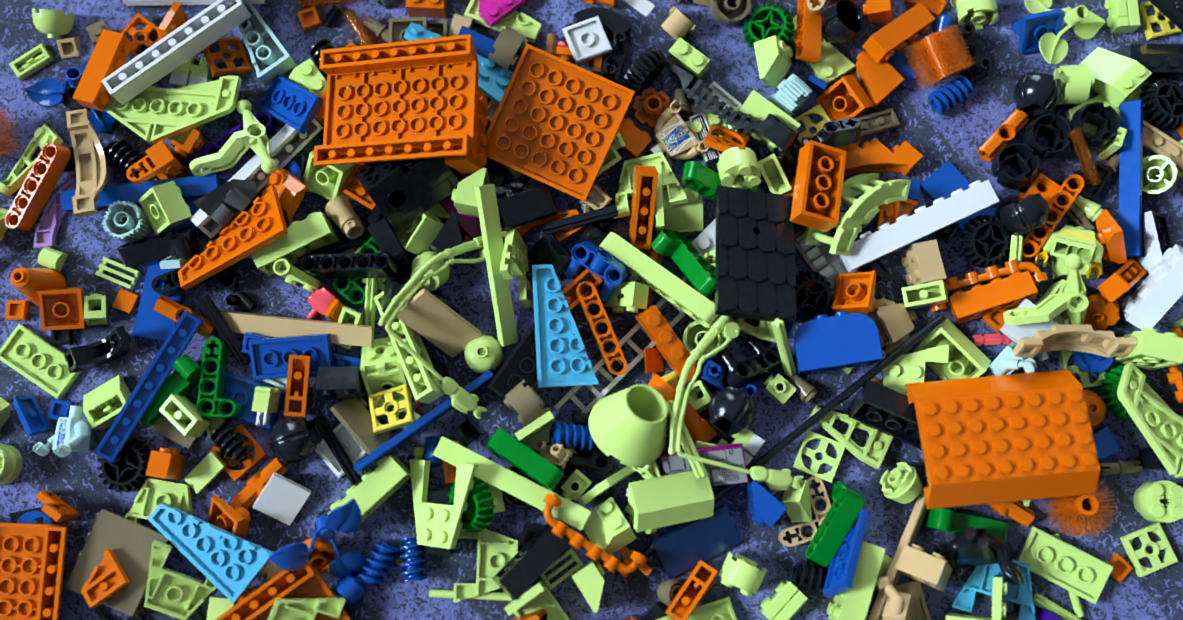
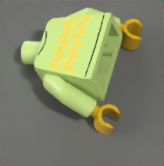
M1065 225L1061 230L1050 234L1041 248L1042 252L1037 253L1035 257L1036 265L1042 259L1044 260L1043 267H1046L1048 265V253L1061 258H1066L1067 255L1072 253L1078 254L1082 258V263L1092 264L1086 273L1087 279H1089L1091 272L1097 275V280L1102 272L1099 265L1102 262L1104 247L1095 239V232L1086 230L1082 226Z

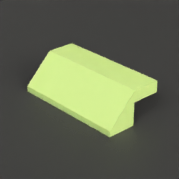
M692 470L630 482L628 484V502L634 509V529L636 532L713 516L715 498L708 473L706 476L697 479Z

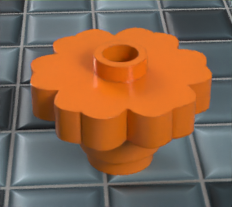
M654 88L644 89L641 96L638 95L634 99L632 109L635 111L634 119L640 125L647 124L649 128H654L659 116L667 108H670L668 105L669 97L663 91L657 93Z
M1093 294L1088 297L1089 305L1083 324H1091L1094 331L1105 330L1107 325H1115L1120 319L1118 303L1115 300L1111 303L1100 294Z

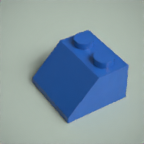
M751 480L746 484L749 513L753 516L751 520L759 527L771 528L787 507L758 482Z

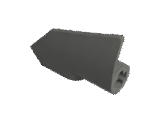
M232 179L195 200L194 204L221 227L225 228L258 194L256 183L250 180Z

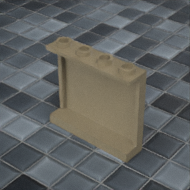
M101 509L94 519L95 524L92 531L85 538L86 543L83 550L76 557L77 563L74 569L67 576L65 588L83 595L81 589L86 581L90 579L95 566H99L105 557L103 555L104 551L112 549L130 583L102 604L132 617L141 615L145 603L153 540L170 546L173 544L157 530L112 512V509Z

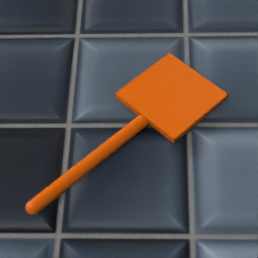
M644 349L645 373L652 372L653 378L656 372H664L663 356L658 349Z

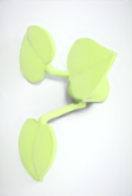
M1024 0V4L1031 14L1050 11L1048 8L1051 7L1053 0ZM1078 5L1073 9L1071 7L1061 9L1066 12L1064 21L1068 25L1057 36L1049 32L1041 37L1039 49L1042 56L1050 65L1060 63L1068 52L1067 41L1060 38L1063 33L1074 26L1075 34L1083 40H1088L1097 34L1106 21L1095 13L1088 11L1084 5Z

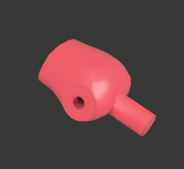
M322 285L307 299L313 308L306 318L314 320L319 313L323 315L334 298L338 300L339 296L326 285Z

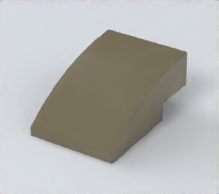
M427 17L389 18L388 43L407 41L403 36L411 22L419 24L433 33H438L441 37H448L450 25L447 20H428Z

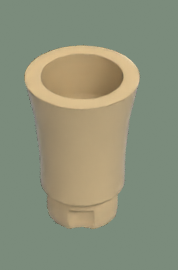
M337 196L327 203L325 214L335 222L349 239H356L363 234L364 228L361 220L347 197Z

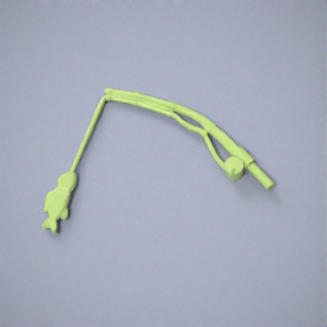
M506 230L502 231L503 239H505L507 233ZM482 236L475 237L473 240L453 248H447L428 260L413 274L401 291L394 296L378 322L380 326L385 325L387 333L441 381L442 391L450 395L453 407L465 414H468V411H472L473 415L479 420L481 419V413L488 412V410L483 406L477 405L479 401L478 396L468 393L454 379L447 376L443 378L390 327L401 309L404 308L410 298L428 279L437 276L445 271L449 265L455 263L476 264L486 261ZM479 249L480 258H453L462 253ZM448 259V261H446V263L441 268H439L433 273L423 276L434 265L438 264L442 260Z
M720 315L710 326V330L697 347L692 350L683 367L676 388L675 402L670 421L669 454L674 455L677 453L682 458L750 474L753 480L758 483H766L769 489L773 491H786L790 485L795 489H801L800 481L804 476L797 475L792 477L790 469H782L780 471L766 469L763 466H753L748 470L682 453V428L691 387L701 373L702 364H704L706 359L722 351L740 334L738 324L730 322L731 316ZM720 334L725 340L723 344L702 356L710 343ZM699 360L696 372L685 389L689 373L694 363Z

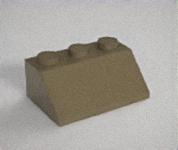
M356 397L351 400L345 399L332 406L330 410L368 455L395 435L392 430L377 435L374 433L371 412L367 408L369 403L364 397ZM376 417L378 422L380 423V421L382 420L381 417Z

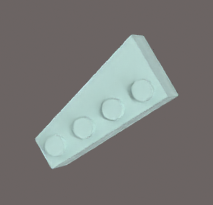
M244 4L252 16L238 25L250 54L252 64L255 67L257 77L266 87L272 83L276 74L282 76L295 67L296 63L253 5Z

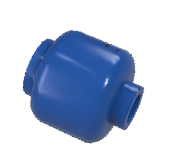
M349 574L335 586V596L345 598V606L348 604L355 605L366 593V589L363 586L366 582L358 574L355 576Z

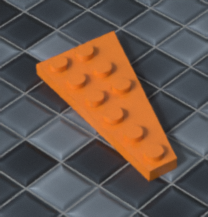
M272 184L267 188L268 192L262 198L257 197L253 201L254 205L248 211H242L219 232L221 234L219 238L214 242L211 240L206 244L207 249L200 255L192 257L178 271L181 288L184 290L190 289L288 234L278 193Z

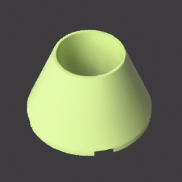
M643 384L633 385L603 397L594 405L589 415L590 434L596 445L608 457L610 455L620 460L621 464L634 467L648 465L661 455L665 447L667 403L656 389Z

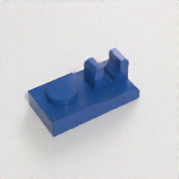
M34 394L13 399V409L16 410L17 418L20 420L28 437L46 433L50 430Z

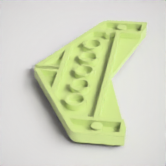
M228 75L220 77L219 80L172 89L150 86L124 105L110 96L109 103L104 111L148 143L156 144L161 140H166L232 113L236 108L242 79L239 76Z
M1131 363L1125 365L1117 389L1118 399L1168 473L1174 475V478H1183V418L1177 415L1145 382L1146 376Z

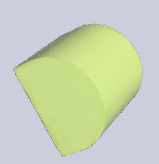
M47 246L40 251L38 263L60 272L68 254Z

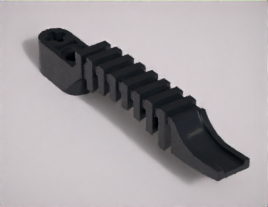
M665 61L663 64L679 76L682 83V91L688 94V98L694 99L697 104L703 105L704 109L711 110L710 113L713 115H719L718 118L720 120L726 121V124L729 126H735L734 129L736 131L744 130L742 133L745 136H751L754 130H757L785 152L789 150L799 135L774 115L769 113L765 120L752 122L750 114L746 115L740 111L737 112L732 107L728 108L725 102H719V97L711 94L713 90L705 87L708 83L706 80H701L687 69L674 63Z
M850 117L826 122L812 140L835 148L855 144L860 140L861 121ZM807 137L802 138V147L810 141ZM796 141L792 144V150L779 152L778 147L773 148V154L775 153L782 167L786 165L787 167H792V164H798L799 149L802 147L799 148ZM759 149L754 150L757 162L770 156L769 149H763L764 157H761ZM719 157L707 161L706 167L718 173L717 163Z

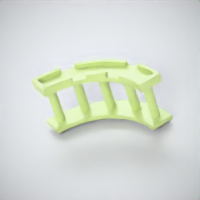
M863 173L843 181L840 207L843 204L851 207L844 216L839 215V226L834 237L824 235L823 231L807 227L802 244L820 246V243L823 242L831 245L829 253L850 256L853 243L859 233L858 227L863 220L867 221L882 204L907 201L911 181L896 179L884 182L878 180L879 173ZM863 194L859 199L853 198L855 196Z

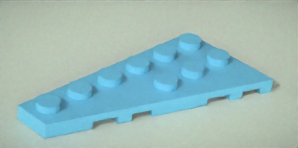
M413 22L410 23L403 36L407 41L441 37L438 33H433ZM477 54L479 62L478 90L486 98L489 97L493 100L498 108L514 72L510 69L502 68L492 60Z
M532 265L538 388L599 385L553 265Z
M165 502L159 503L147 519L232 603L238 602L269 563V555L274 553Z

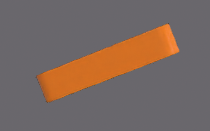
M797 0L796 59L816 64L821 55L822 12L812 14L807 8V0ZM816 0L815 3H812L813 8L819 5V0Z
M47 143L43 146L6 214L5 224L8 228L29 231L33 228L70 160L71 152L69 148L54 143Z
M1070 175L1049 202V214L1054 216L1055 221L1049 222L1047 220L1046 226L1036 229L1041 231L1044 237L1037 238L1034 235L1035 230L1028 232L1024 238L1023 247H1030L1032 254L1027 255L1023 252V261L1031 260L1039 252L1084 187V179L1080 175ZM1068 182L1076 183L1077 189H1071ZM1057 198H1063L1066 201V205H1059Z
M582 282L577 286L576 294L606 367L610 373L622 375L627 370V362L596 287L591 282ZM583 285H587L591 289V294L587 297L581 294V287ZM591 304H596L599 308V312L596 315L589 313L588 309ZM600 322L606 325L607 329L604 334H599L596 330ZM608 341L614 344V350L611 353H607L604 349V345ZM615 360H619L622 363L621 370L617 372L612 368Z

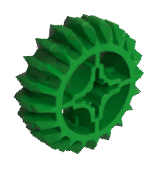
M775 2L772 7L769 6V3H766L765 7L762 8L759 4V10L756 11L752 8L753 15L747 14V21L743 22L744 28H742V32L748 47H752L753 51H755L754 42L761 40L754 36V31H758L761 34L762 40L776 35L784 42L790 43V37L794 35L793 29L795 26L793 17L788 10H784L782 5L777 8ZM774 19L781 20L784 24L783 27L775 23Z
M1120 365L1110 369L1109 373L1104 374L1105 379L1100 381L1103 384V387L1099 388L1103 393L1100 397L1104 399L1105 406H1108L1107 412L1113 413V416L1120 417V419L1129 420L1132 419L1117 397V389L1125 366ZM1142 372L1146 376L1145 382L1152 389L1156 388L1150 385L1152 379L1147 378L1148 373Z
M475 476L472 479L474 481L473 488L469 490L466 500L468 506L466 511H463L460 521L463 522L461 530H464L466 533H477L486 529L493 522L492 517L495 516L493 509L496 506L493 504L495 498H492V490L488 489V483H484L483 480ZM455 482L450 487L451 492L448 493L450 497L448 503L450 505H454Z

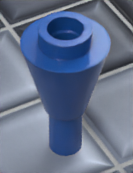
M946 14L936 17L935 32L942 31L943 28L946 31V28H949L950 25L953 26L955 21L952 20L950 15Z

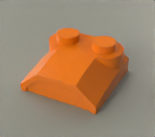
M281 168L270 175L269 181L261 193V198L268 192L267 188L272 184L277 190L284 218L292 222V218L309 187L289 170Z
M1107 209L1102 210L1095 221L1097 240L1104 247L1102 260H1106L1108 263L1127 262L1123 230Z
M876 271L838 273L832 310L836 313L847 311L848 314L872 313L877 307V300L874 297Z
M71 287L68 289L37 291L42 324L41 331L86 328L84 320L85 294L83 288Z
M213 495L211 497L207 522L246 539L251 518L249 511L243 507L234 508L218 496Z

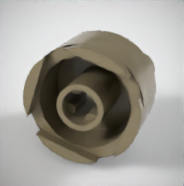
M710 0L709 11L717 22L730 26L738 23L749 13L751 0ZM729 1L733 3L731 7L728 6Z
M506 26V30L503 28L494 42V54L490 52L488 59L500 67L514 72L519 56L522 55L529 40L523 34Z
M523 379L505 395L506 399L503 402L510 410H516L519 414L517 419L524 426H527L551 410L548 407L544 409L546 403L532 387L525 386L528 382Z

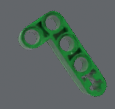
M688 161L684 164L682 184L716 202V189L718 185H721L719 173L696 161ZM761 183L747 190L760 191Z
M663 228L652 242L651 247L657 253L671 257L700 294L709 298L715 291V271L685 235L678 231Z
M371 236L357 253H369L371 251L381 253V251L375 248L376 243ZM362 278L333 280V286L340 294L355 306L364 307L365 290L359 286ZM343 281H348V286L345 289H341L340 284ZM358 293H363L362 300L356 302L355 296Z
M215 337L207 339L203 347L197 411L200 415L206 417L234 419L241 414L242 406L237 401L223 399L228 346L223 340ZM216 363V371L211 372V366ZM214 383L215 389L210 393L208 388L210 384ZM212 403V411L207 413L206 407ZM232 404L233 411L228 414L226 411L227 406Z
M185 354L174 362L173 367L176 370L166 379L140 420L145 427L152 426L162 416L159 409L171 394L186 396L199 384L201 365L193 357Z
M500 428L487 443L488 449L502 460H507L550 491L555 488L564 475L556 466Z
M837 482L833 486L830 496L834 502L805 554L806 558L823 567H827L831 563L864 505V497L857 490L841 482Z
M937 508L928 509L925 527L950 533L964 531L966 527L984 528L989 535L995 536L1003 544H1006L1009 523L954 512V510Z

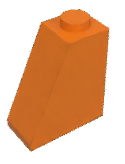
M863 50L856 57L855 71L863 90L875 105L871 108L874 110L901 85L904 78L885 59L876 63L868 52Z

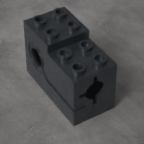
M443 157L373 162L369 166L363 167L355 175L396 232L450 195L453 189H457V185L460 182L451 171V168L444 163Z

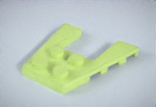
M410 459L417 545L455 549L463 523L460 522L463 511L467 509V496L469 490L473 488L474 481L472 479L479 465L457 463L454 505L427 502L430 461Z

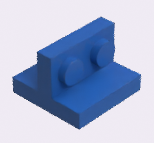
M1059 8L1026 15L1018 21H1013L1011 29L1020 37L1018 51L1021 54L1039 51V41L1043 35L1050 32L1057 36L1061 31L1064 11Z

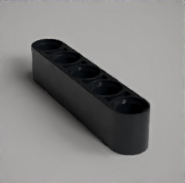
M386 253L311 254L305 256L301 261V268L315 279L390 278L398 271L397 263Z

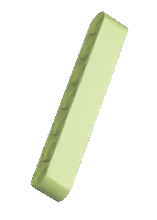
M610 232L598 246L624 263L628 268V273L642 283L649 285V288L704 327L709 328L719 316L715 315V303L614 232Z

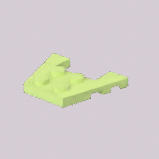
M662 152L624 161L619 180V190L615 196V205L619 214L613 218L631 215L629 197L633 195L635 165L656 167L658 171L657 187H662V190H668L671 206L688 202L686 194Z
M515 228L506 233L499 271L505 280L513 279V275L516 276L519 281V301L524 308L531 307V300L527 298V291L530 290V282L526 278V272L529 271L528 251L525 242Z
M945 344L901 355L884 369L883 386L907 396L905 384L924 382L925 362L948 363L949 345Z
M148 478L136 496L135 503L129 513H126L125 517L139 523L140 518L148 519L159 503L164 502L193 515L189 484Z
M488 529L477 533H466L464 530H460L458 538L478 539L476 583H454V603L500 589L492 578L518 553V540Z
M153 540L144 607L186 620L217 587L207 577L205 581H201L163 567L172 546Z
M342 597L276 599L268 620H314L317 612L339 618L346 600Z

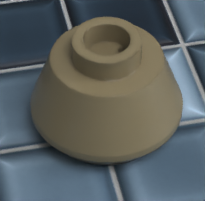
M674 578L663 581L657 588L659 600L669 607L682 588L681 582Z

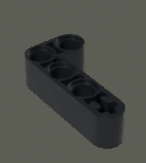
M192 226L125 243L117 247V250L125 267H131L175 254L178 258H185L194 254L200 244Z
M233 265L199 283L202 284L216 278L220 287L227 292L236 291L240 284ZM181 268L155 277L151 283L152 289L159 295L166 297L183 291L184 289L181 288L178 281V271ZM227 278H233V283L230 286H224V281ZM162 283L166 284L164 286V290L160 289L162 287Z

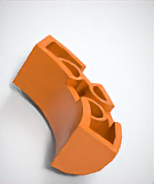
M655 374L648 383V386L656 389L666 402L670 400L675 401L676 391L659 375ZM687 403L684 423L693 443L695 444L696 441L709 442L717 435L716 431Z

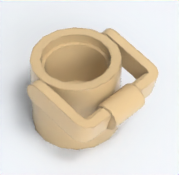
M675 6L670 9L669 17L661 25L675 40H678L680 37L683 38L687 32L692 35L697 27Z

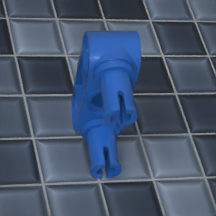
M583 241L573 247L572 261L564 273L566 277L574 280L581 267L584 266L593 274L604 279L605 283L598 295L602 301L607 302L614 289L618 288L628 276V268L609 252L599 248L590 241ZM581 247L586 250V256L582 254ZM614 269L620 273V278L615 276Z
M706 360L698 378L720 391L725 387L722 381L724 377L728 376L726 369L711 360ZM752 384L739 388L746 392V397H754L757 392V388Z

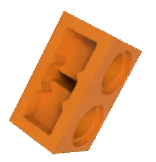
M1040 173L1029 185H1025L1027 187L1025 191H1021L1014 201L1018 203L1023 198L1040 193L1047 204H1049L1060 188V185ZM1037 185L1042 188V192L1038 190Z

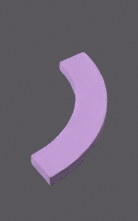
M109 165L107 166L108 173L105 186L113 185V167ZM76 178L64 184L43 209L40 223H37L35 230V249H43L47 246L51 248L56 247L60 225L68 212L62 211L60 191L75 190Z

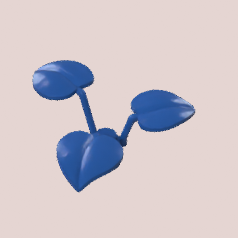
M89 59L81 65L80 69L78 67L66 69V78L63 79L65 82L64 87L59 80L47 78L30 87H26V93L34 102L44 107H54L63 102L62 94L67 93L68 84L74 89L77 88ZM95 109L89 111L90 123L96 133L105 134L114 128L116 119L109 113Z
M353 498L346 504L332 510L328 515L318 517L316 520L317 529L313 530V538L309 549L306 543H292L269 555V560L282 570H299L308 563L309 558L307 555L312 553L316 538L319 536L322 540L330 539L337 559L329 563V571L334 577L343 579L349 574L355 576L363 569L362 566L365 565L363 555L357 551H349L341 556L333 537L334 533H337L339 530L342 533H351L360 526L362 515L358 503Z

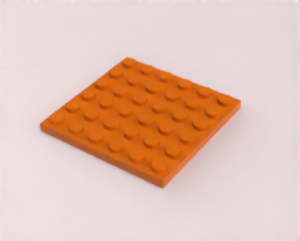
M526 44L487 130L485 155L489 159L586 202L636 92Z

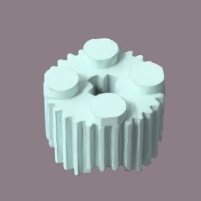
M793 73L787 80L784 79L778 85L779 91L776 94L773 93L767 100L792 117L794 115L792 111L795 112L800 106L805 104L808 98H810L809 94L812 93V90Z
M117 200V203L109 204V211L105 212L106 215H104L105 219L102 225H104L105 232L109 233L110 236L121 242L128 243L143 239V236L146 237L150 233L151 224L141 207L133 202H121Z

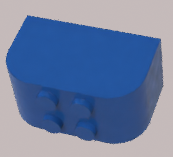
M847 311L835 313V316L827 317L826 314L815 316L814 320L806 321L799 326L793 340L798 376L876 364L883 359L877 326L869 316L862 313L848 314Z

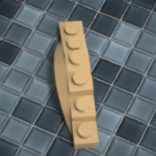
M87 108L67 111V128L72 140L76 165L75 196H72L73 214L76 218L98 214L97 201L99 200V193L104 188L107 180L106 155L102 143L90 123V115Z
M1053 324L1049 331H1037L1033 338H1021L1012 351L1015 357L1034 358L1043 352L1059 350L1085 352L1112 358L1127 357L1138 343L1135 338H1116L1113 331H1094L1091 324Z

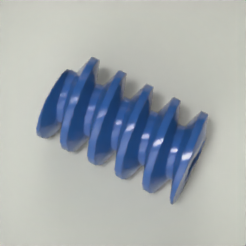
M959 76L957 79L931 92L928 95V101L932 109L938 115H942L943 110L949 111L950 107L954 108L956 106V103L961 104L963 100L969 99V94L973 92L972 84L966 77Z
M555 421L550 428V446L553 442L555 444L563 442L564 449H567L569 443H571L572 449H575L577 444H579L580 450H583L584 446L587 445V450L591 451L594 440L590 434L589 425L583 427L582 424H577L576 426L574 423L568 425L566 422L560 424Z
M417 537L400 538L399 541L405 543V545L399 547V550L406 551L405 554L400 556L401 559L406 560V562L400 564V567L406 568V571L400 573V575L407 577L403 581L426 579L427 575L421 572L426 570L427 566L421 565V563L427 559L420 556L426 552V549L420 548L422 545H417Z
M380 539L381 543H374L378 550L370 551L374 558L366 559L370 566H362L366 573L358 574L364 581L380 587L378 583H384L385 581L382 576H387L389 573L385 568L393 566L389 560H396V556L393 553L400 552L397 546Z

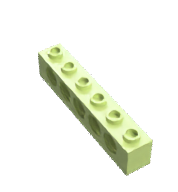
M384 291L373 297L381 317L385 313L382 312ZM396 317L390 328L434 369L420 334ZM388 333L415 400L430 404L443 396L445 393L442 391L439 379Z

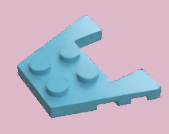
M1011 559L1013 563L1019 566L1022 572L1024 584L1021 585L1011 584L1001 572L998 563L976 566L951 607L971 613L976 592L989 596L993 595V576L997 575L1003 576V581H1007V596L1002 595V599L1020 605L1017 620H1035L1029 564Z

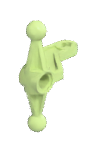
M240 100L236 104V110L239 114L243 115V130L234 132L218 153L192 160L189 167L193 175L204 176L233 168L249 148L263 161L261 168L264 173L273 174L276 172L278 165L275 160L270 158V142L266 129L251 113L252 105L249 101Z
M1074 253L1066 256L1064 263L1069 268V273L1063 293L1051 294L1034 307L1005 311L1003 313L1004 323L1014 326L1049 322L1066 310L1071 324H1083L1089 300L1085 284L1078 270L1082 264V258ZM1080 297L1079 300L1072 301L1073 298Z
M656 460L646 466H626L577 499L582 507L635 472H639L645 479L661 477Z

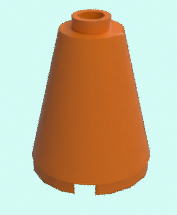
M20 267L15 269L10 276L12 285L37 306H40L38 290L67 289V282L63 274L50 268Z

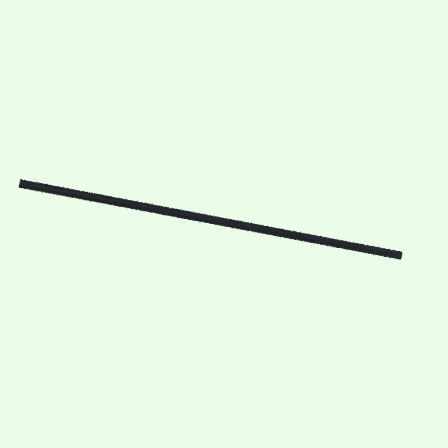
M939 314L747 467V469L750 470L753 466H763L864 386L868 379L874 378L946 320L945 317ZM739 484L723 486L713 494L715 498L714 504ZM688 522L679 523V524L674 525L671 529H669V530H668L666 533H664L663 535H665V534H667V533H669V532L675 530L676 528H678V527H680V526H682V525H684V524H686V523H688ZM651 544L640 554L648 558L655 552V549Z

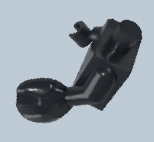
M966 527L964 531H957L954 533V540H951L945 547V560L949 561L948 564L953 569L950 576H956L957 583L960 578L955 569L956 566L957 568L998 563L1001 572L1011 584H1024L1022 572L1019 566L1008 558L1003 542L995 536L989 535L984 528Z

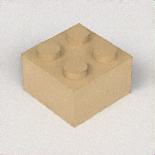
M937 239L912 244L902 252L901 263L907 271L906 282L908 286L947 278Z
M912 544L911 547L904 545L896 569L908 578L944 592L953 570L948 564L949 561L945 560L944 556L934 552L932 555H929L924 551V548Z

